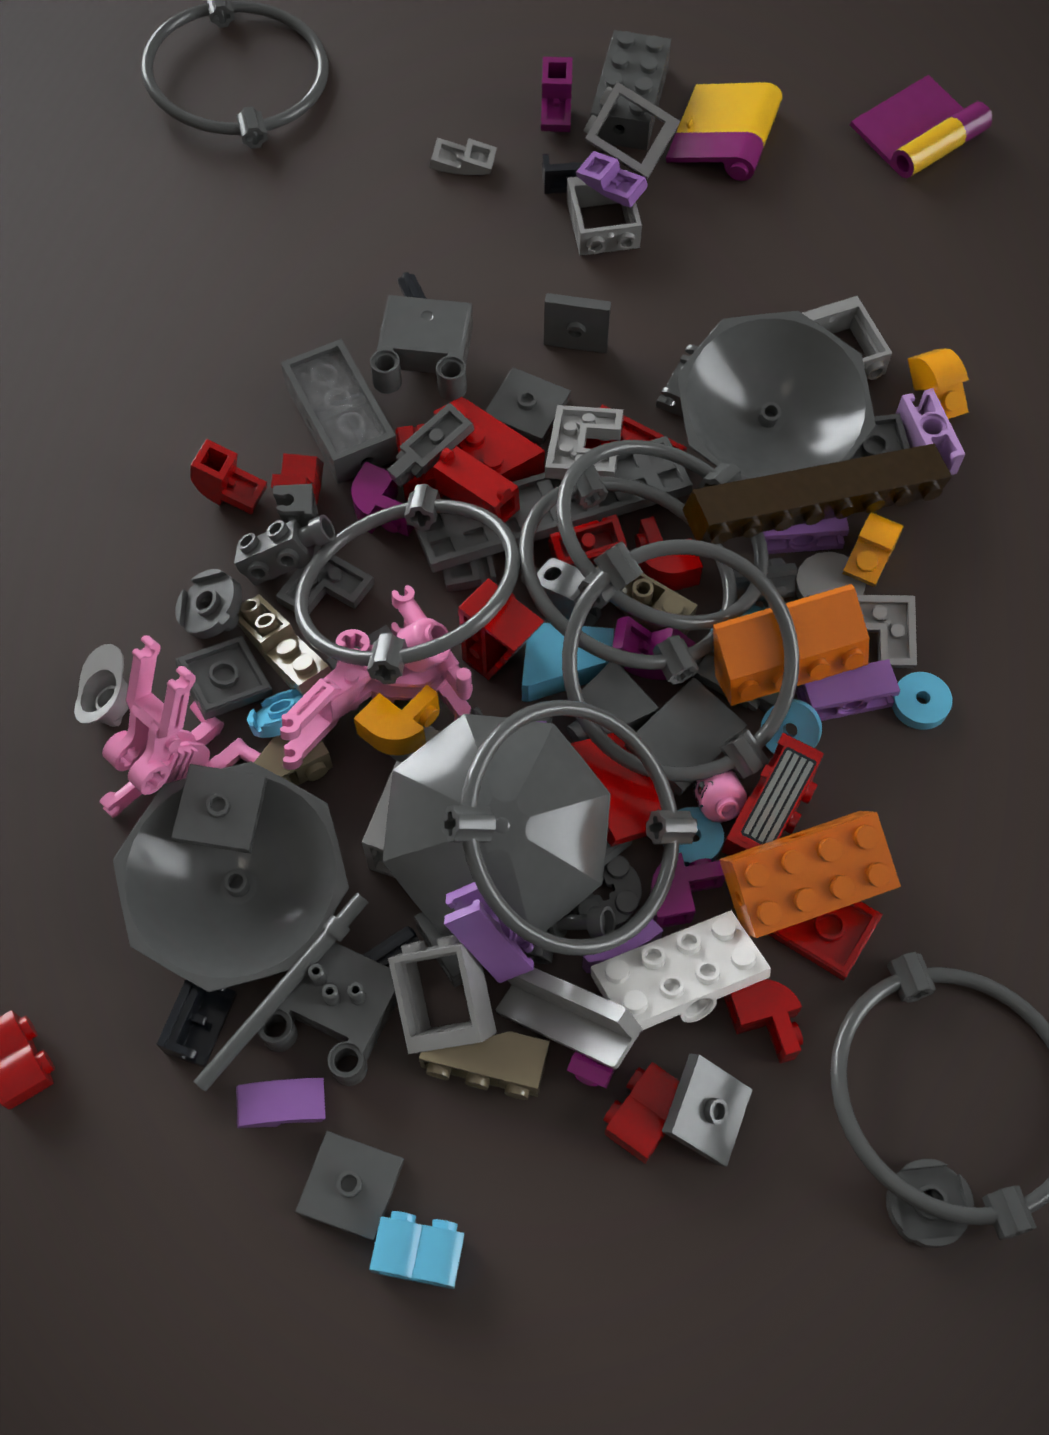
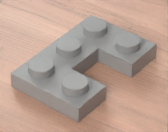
M557 405L545 465V478L562 480L570 466L580 456L591 450L585 448L587 438L602 441H620L623 409ZM617 455L594 464L599 476L615 477Z
M857 595L868 633H877L878 661L889 659L892 668L916 667L915 596Z

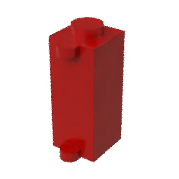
M457 446L452 450L449 448L443 449L440 458L433 466L435 485L438 491L452 500L482 507L498 516L504 522L508 521L520 510L519 486Z

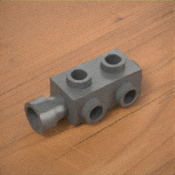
M323 514L309 520L308 525L301 527L295 519L287 523L277 520L268 527L267 532L258 536L254 533H248L239 540L234 564L237 570L242 575H245L255 586L268 580H274L279 575L306 566L313 558L314 545L323 546L335 540V529L330 519Z

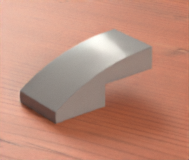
M437 137L429 168L461 175L490 174L497 147L469 138L465 147Z

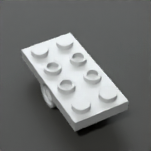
M732 910L591 966V977L602 996L607 1000L626 1007L642 1027V1030L678 1015L682 1021L687 1023L701 1020L712 1012L717 1004V999L770 978L771 967Z

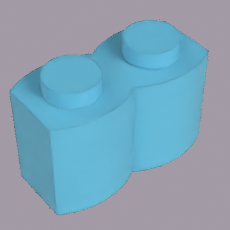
M392 1211L390 1218L381 1216L369 1268L372 1273L443 1288H455L464 1242V1233L457 1231L458 1224L433 1219L432 1226L415 1223V1215L400 1211Z

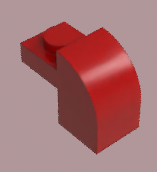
M206 439L191 464L190 478L193 485L202 495L220 506L224 501L252 515L266 490L267 482L237 468L238 453Z
M283 453L281 474H272L271 488L273 489V486L312 484L317 505L324 463L317 456Z
M654 516L640 520L639 534L635 535L637 548L663 541ZM694 555L660 556L638 564L643 574L673 591L699 585L703 569L699 556Z
M765 979L723 997L736 1035L766 1026L780 1064L796 1059L801 1051L800 1046L803 1045V1037L796 1022L791 1023L790 1019L798 1015L802 1005L789 988L777 981Z

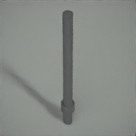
M356 893L336 917L333 914L322 926L325 930L194 1080L197 1086L207 1091L308 974L309 967L316 964L336 940L341 942L351 930L348 926L369 903L365 898Z

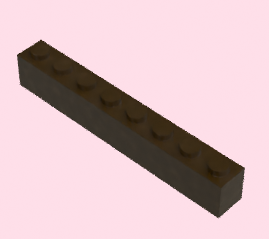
M934 443L693 489L682 511L697 541L721 544L731 538L741 536L751 538L761 532L770 530L784 531L791 526L799 524L813 525L824 519L834 517L843 519L853 513L863 511L871 513L887 506L895 505L896 507H901L912 501L922 499L930 501L943 493V488L952 478V475Z

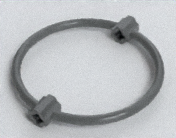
M205 0V4L186 9L165 21L152 34L144 48L141 60L142 79L154 102L172 118L185 125L216 134L240 135L242 143L248 145L251 149L261 148L262 144L268 141L267 131L284 126L305 114L324 91L328 79L329 63L322 42L308 25L282 9L252 1ZM234 13H249L282 22L303 36L315 54L317 74L314 84L306 96L286 111L263 119L261 111H257L253 106L244 107L236 115L237 122H222L205 119L186 112L173 104L161 92L153 73L155 54L167 36L190 21L209 16L211 23H215L219 28L228 27L229 23L235 20Z
M644 440L614 441L595 447L580 456L565 473L560 484L556 503L557 522L564 546L577 569L585 577L578 586L580 593H583L588 584L601 571L599 567L596 568L582 549L571 517V500L574 488L579 478L589 467L603 459L616 455H650L675 462L695 472L703 478L699 484L700 488L742 480L741 470L734 463L725 464L723 462L714 469L704 461L680 449ZM761 532L751 537L754 551V566L767 577L769 557L765 536ZM750 582L742 597L726 609L706 615L689 616L668 613L652 608L622 592L624 587L614 591L609 584L598 596L592 607L602 609L608 602H612L629 614L662 627L679 630H706L713 628L714 624L741 617L755 604L761 593Z
M594 465L582 474L572 494L578 505H582L583 509L594 507L597 503L605 500L608 491L636 495L669 510L689 526L682 511L685 504L653 486L638 481L618 477H601ZM558 486L544 495L527 515L520 534L519 555L522 577L531 598L550 624L565 636L569 620L554 606L544 591L536 572L533 556L535 533L545 514L557 503V495L560 488ZM715 560L722 580L723 603L721 610H724L737 601V583L734 570ZM713 629L701 641L689 648L684 639L680 638L679 635L668 637L655 646L653 649L654 655L636 654L611 647L592 638L583 631H581L578 647L605 661L621 666L648 670L662 669L667 681L674 685L694 676L699 670L695 661L714 649Z
M428 484L416 485L415 490L409 494L407 503L377 511L354 522L336 534L334 541L323 545L313 556L303 571L294 597L296 622L305 639L322 654L344 663L368 666L367 670L372 679L379 680L382 684H394L396 679L402 676L405 664L435 656L457 646L476 634L498 614L513 592L520 571L519 546L510 528L503 520L490 511L462 501L442 500L439 491L431 488ZM438 514H453L479 521L499 537L505 551L506 561L503 577L498 588L489 601L474 616L443 636L429 642L408 647L405 639L398 638L393 633L380 634L377 641H374L372 651H361L346 648L330 641L316 629L309 614L310 592L322 568L341 548L375 527L405 518L407 525L414 526L418 531L429 530L431 525L436 522Z
M672 539L650 543L629 551L623 541L617 543L594 559V562L601 571L593 578L579 597L567 624L562 651V672L568 700L586 703L579 684L577 670L578 644L587 614L598 596L609 584L614 591H618L643 573L638 565L639 563L660 556L694 555L716 560L747 578L763 595L775 615L784 648V672L780 692L768 719L754 736L748 729H744L731 736L719 747L725 757L695 766H661L668 781L673 782L703 780L732 769L742 779L755 774L769 761L762 748L772 739L783 723L792 704L798 683V638L793 619L782 596L772 582L756 566L735 552L719 545L697 540ZM576 717L587 736L605 755L630 771L650 777L640 759L617 745L604 733L598 724Z
M552 700L536 703L513 713L502 721L487 736L472 760L463 787L461 805L446 807L444 817L441 819L442 833L446 836L447 842L463 844L471 876L480 894L495 915L511 931L529 943L554 953L576 956L593 955L616 948L635 937L650 923L661 908L671 888L678 861L679 845L692 844L693 837L697 833V820L692 817L690 811H677L674 795L667 776L646 742L630 726L610 712L594 705L571 700ZM546 717H579L599 724L613 732L640 759L652 780L660 802L661 810L651 812L650 818L646 822V834L651 838L653 845H664L661 868L653 890L641 909L627 923L606 935L595 938L567 939L538 929L523 919L510 907L493 883L486 868L479 844L490 842L492 834L496 830V818L491 812L490 806H477L482 780L489 763L500 746L514 732L533 721Z
M916 952L903 954L891 960L887 964L891 976L869 988L857 999L843 1019L834 1042L830 1068L831 1090L837 1116L847 1140L865 1167L883 1186L909 1205L926 1214L960 1224L993 1225L999 1240L1013 1238L1036 1229L1037 1227L1031 1214L1049 1202V1177L1026 1196H1023L1020 1186L1014 1185L982 1197L985 1207L977 1208L955 1205L933 1198L917 1190L894 1173L871 1147L858 1124L849 1096L847 1064L850 1046L861 1021L879 1001L896 991L901 1002L906 1001L907 1003L932 995L936 991L934 983L956 984L983 992L1002 1002L1021 1016L1035 1030L1049 1049L1048 1021L1021 996L1004 985L982 975L956 968L927 967L921 953L917 954Z

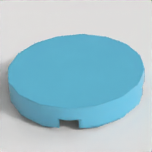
M297 689L283 691L266 698L260 703L262 709L257 713L255 709H252L246 720L253 735L260 738L280 736L282 715L286 714L303 695Z

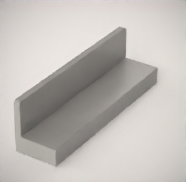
M536 968L509 979L508 981L512 986L496 1008V1012L500 1016L612 1069H617L642 1031V1027L626 1007Z

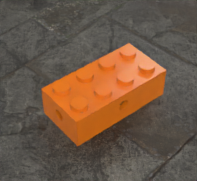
M857 811L719 859L738 920L747 934L754 938L901 887L878 813L872 811Z

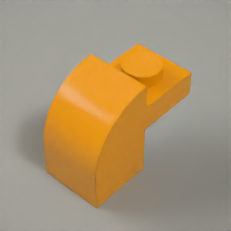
M947 348L935 349L907 358L914 390L933 388L948 419L969 413L963 382L969 379L963 362L954 351Z
M871 512L858 536V540L842 574L875 587L902 533L904 525Z
M426 685L402 710L381 693H378L354 717L357 734L372 747L385 754L397 756L417 751L426 743L424 727H429L433 724L439 715L438 693Z

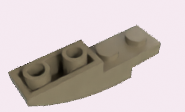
M260 594L241 604L238 612V626L268 664L292 690L296 688L304 696L320 678H325L332 672L329 665L295 634L291 624Z

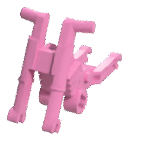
M409 585L405 586L404 596L399 595L397 590L392 591V605L399 610L404 618L403 628L421 618H427L414 599V589ZM393 622L391 624V631L397 636L398 632L403 628H400L396 622ZM346 630L336 638V644L359 650L354 648L358 646L361 651H372L373 645H370L368 635L360 630ZM450 650L449 656L445 661L425 672H414L404 665L403 674L396 679V683L382 684L379 680L370 677L367 670L368 666H358L338 661L336 668L325 678H320L286 714L282 715L281 738L289 741L288 744L284 745L285 757H283V767L287 770L299 768L303 763V759L336 726L339 718L351 710H356L359 704L371 696L374 698L378 693H381L394 704L395 700L411 701L428 685L438 693L442 702L447 705L454 715V721L463 714H470L471 706L466 700L471 697L473 690L471 671L467 668H460L458 660Z
M149 635L141 638V641L145 644L143 649L139 650L136 648L132 651L133 660L126 702L130 710L128 731L124 730L114 734L106 742L102 751L103 757L116 770L126 771L130 769L128 772L129 782L119 791L105 794L99 801L104 806L103 809L112 818L118 816L141 794L150 795L158 791L166 783L186 778L189 764L222 769L233 766L240 759L246 762H255L261 754L249 747L242 738H237L221 753L209 760L210 751L205 745L221 733L224 723L216 717L205 720L194 701L190 705V709L201 724L191 732L183 730L190 690L196 680L195 675L185 666H179L176 669V672L180 675L179 679L175 681L171 679L167 682L164 703L151 693L156 660L161 648Z

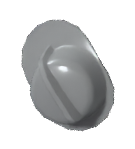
M104 644L96 648L88 656L82 667L74 709L76 720L82 724H92L97 721L111 727H117L121 724L123 715L129 709L126 702L128 683L123 678L124 656L115 645Z

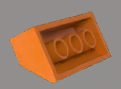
M852 584L786 603L798 638L799 675L797 686L868 665L870 638L857 593ZM764 609L714 624L715 678L730 705H737L780 692L784 672V648L779 625L772 609Z

